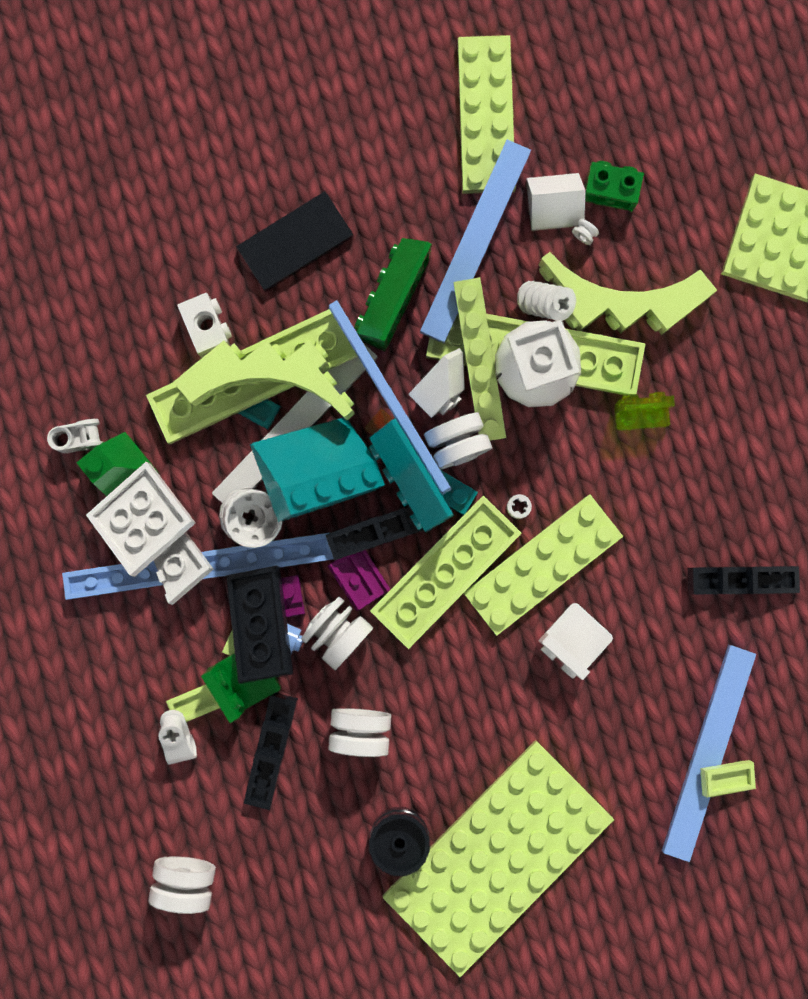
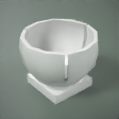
M547 320L525 322L506 334L495 354L497 381L509 398L527 407L553 406L570 395L581 374L580 349L568 330L564 328L562 320L555 322Z

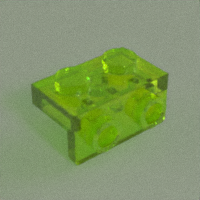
M665 392L650 393L648 398H639L638 394L623 395L622 400L614 404L616 429L620 431L668 427L670 425L669 410L675 407L674 395L666 396Z

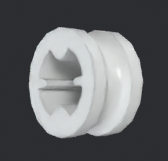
M580 219L578 227H574L572 233L581 242L591 245L593 237H597L599 231L592 223Z
M514 495L507 503V512L515 519L526 517L532 508L531 501L525 495ZM514 500H518L520 503L525 502L526 507L523 508L525 510L523 514L512 510V506L515 505L513 503Z

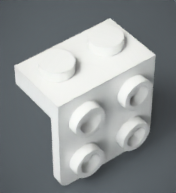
M573 603L538 641L543 645L540 650L552 661L557 658L564 664L561 669L572 679L577 676L583 680L590 673L587 668L612 642L613 637L579 604Z

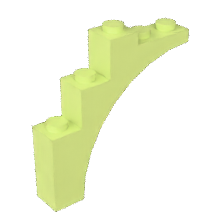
M551 252L542 257L539 263V271L546 281L549 282L551 280L556 286L568 287L574 291L576 296L575 309L565 321L572 329L576 328L578 331L584 330L605 314L607 324L613 330L617 329L621 334L646 315L649 326L655 332L659 331L662 335L717 291L701 270L681 282L662 289L631 292L604 288L584 280L567 269Z
M223 340L174 381L188 401L195 406H198L212 395L233 386L252 382H277L296 386L317 395L332 405L346 420L355 414L351 409L354 405L353 401L345 392L340 395L336 391L334 386L337 382L330 373L326 371L322 374V371L329 366L325 360L329 355L319 343L314 346L310 340L285 360L283 358L286 357V354L277 343L271 346L266 340L241 360L244 354L235 343L230 346Z

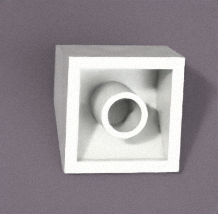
M459 348L444 355L409 393L412 399L431 418L438 413L444 415L461 401L459 395L465 390L463 351Z

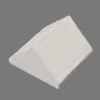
M579 173L526 178L532 231L576 227L580 219H585V188Z

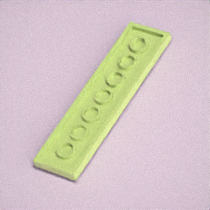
M330 309L241 350L244 354V357L241 358L243 360L267 340L271 346L277 343L286 354V357L283 358L285 360L310 340L314 346L319 343L329 355L325 359L329 366L322 373L358 357ZM174 382L146 396L167 443L172 444L294 386L277 382H252L233 386L216 393L198 406L191 404Z
M457 314L445 343L429 338L426 358L441 360L444 355L460 348L464 353V365L467 366L459 314ZM486 314L494 365L495 354L504 336L528 321ZM566 329L580 349L581 374L575 386L631 397L636 396L645 343Z

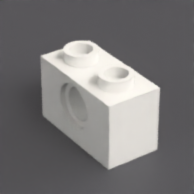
M206 292L177 304L197 354L201 358L223 340L230 345L228 339L232 337L227 323L222 324L218 314H221L222 311L216 298L211 299ZM204 320H213V325L209 330H201V324Z

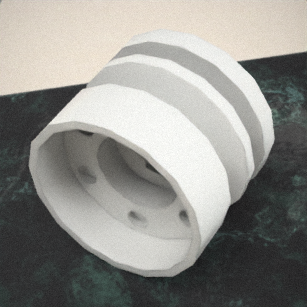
M247 487L234 490L226 496L220 506L219 520L221 528L228 537L244 547L257 548L265 546L274 540L281 530L282 521L278 522L270 498L264 491ZM251 509V514L254 515L253 520L248 519L246 522V519L242 517L243 513H249Z
M341 597L325 605L308 624L301 638L305 644L314 635L318 638L311 647L313 651L325 644L328 648L322 659L334 670L344 662L373 629L361 616L351 623L348 622L346 619L351 613L352 608L349 606L340 614L337 609L344 602Z

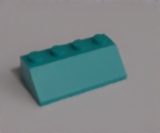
M396 418L369 438L372 442V445L369 446L370 451L376 460L381 458L386 468L382 471L390 484L394 481L400 489L396 494L404 507L408 504L414 514L410 518L418 530L423 528L427 532L454 516Z

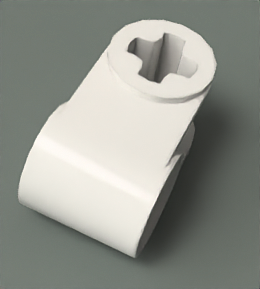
M87 419L73 424L54 427L47 435L48 444L61 453L92 450L97 445L103 443V441H100L97 425H99V419ZM61 434L68 435V441L64 446H58L57 439Z
M177 710L164 712L160 718L159 740L167 763L170 765L196 758L195 741L190 734L184 715Z

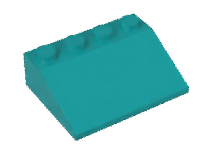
M344 417L250 444L278 522L371 493L385 485L376 459L350 422Z

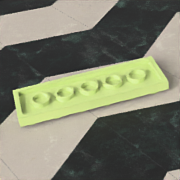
M510 35L458 37L463 194L483 193L506 140L514 142Z
M589 494L463 594L497 636L621 539L623 535Z
M482 496L370 612L409 649L522 533L487 498Z

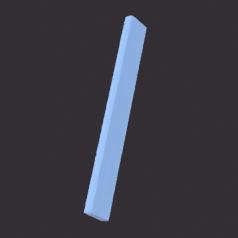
M506 140L420 330L421 334L445 343L458 314L453 282L473 279L530 155V149Z
M336 300L329 305L332 315L390 411L398 421L441 494L447 493L451 490V487Z
M732 645L727 647L662 848L664 854L690 862L710 797L707 798L702 795L700 768L721 765L756 657L755 653Z

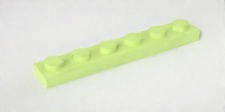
M479 277L456 281L453 283L475 413H479L484 425L478 434L488 435L490 441L506 438L481 279Z

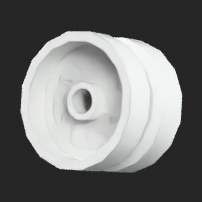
M478 412L443 423L424 434L429 448L435 449L447 446L437 451L433 456L440 470L469 462L493 449L488 435L480 434L470 437L479 432L484 426Z
M332 709L331 725L336 729L344 731L330 734L328 750L353 756L375 757L388 755L389 738L376 733L390 730L391 714L365 709Z
M171 856L156 859L152 876L157 882L150 888V905L157 909L175 913H199L208 910L211 904L212 892L207 886L212 885L214 882L216 867L210 862L190 857Z

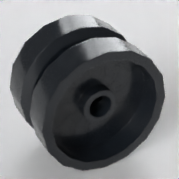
M393 807L383 811L375 819L370 831L369 852L373 862L383 872L392 876H407L418 871L426 862L430 852L429 830L425 820L416 811L406 807ZM401 838L403 840L401 844H396V839Z

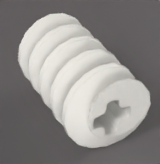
M527 281L519 288L517 302L522 312L528 315L563 321L573 313L576 305V296L574 291L568 287Z

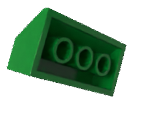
M402 238L399 245H393L388 257L391 259V262L387 269L382 268L377 279L380 285L376 292L371 291L365 304L368 306V309L364 316L360 315L354 326L363 342L386 352L431 259V243Z

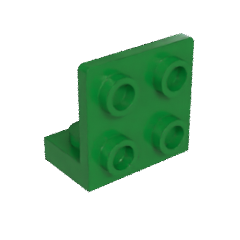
M235 653L209 667L201 676L229 723L238 719L247 708L281 689L277 678L239 684Z

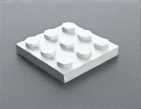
M148 462L140 466L86 514L125 570L133 577L138 575L196 523L154 467Z

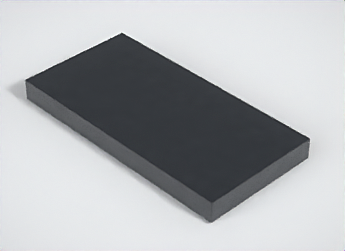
M326 191L236 247L264 292H267L347 242L354 235Z
M276 565L227 575L238 683L245 684L293 675L280 567Z

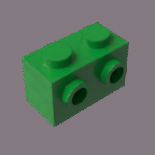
M607 161L592 162L588 169L584 187L585 202L633 212L638 204L644 173L630 166L615 167Z

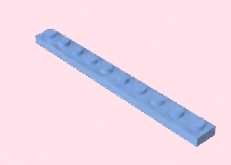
M329 533L271 541L267 545L257 548L237 546L201 552L214 569L203 579L227 576L276 565L281 568L334 560L326 538V534ZM154 560L135 577L130 576L122 564L62 573L66 600L162 586L163 583H160L156 572L158 570Z

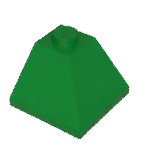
M126 432L97 445L76 462L91 482L106 497L145 462L152 465Z

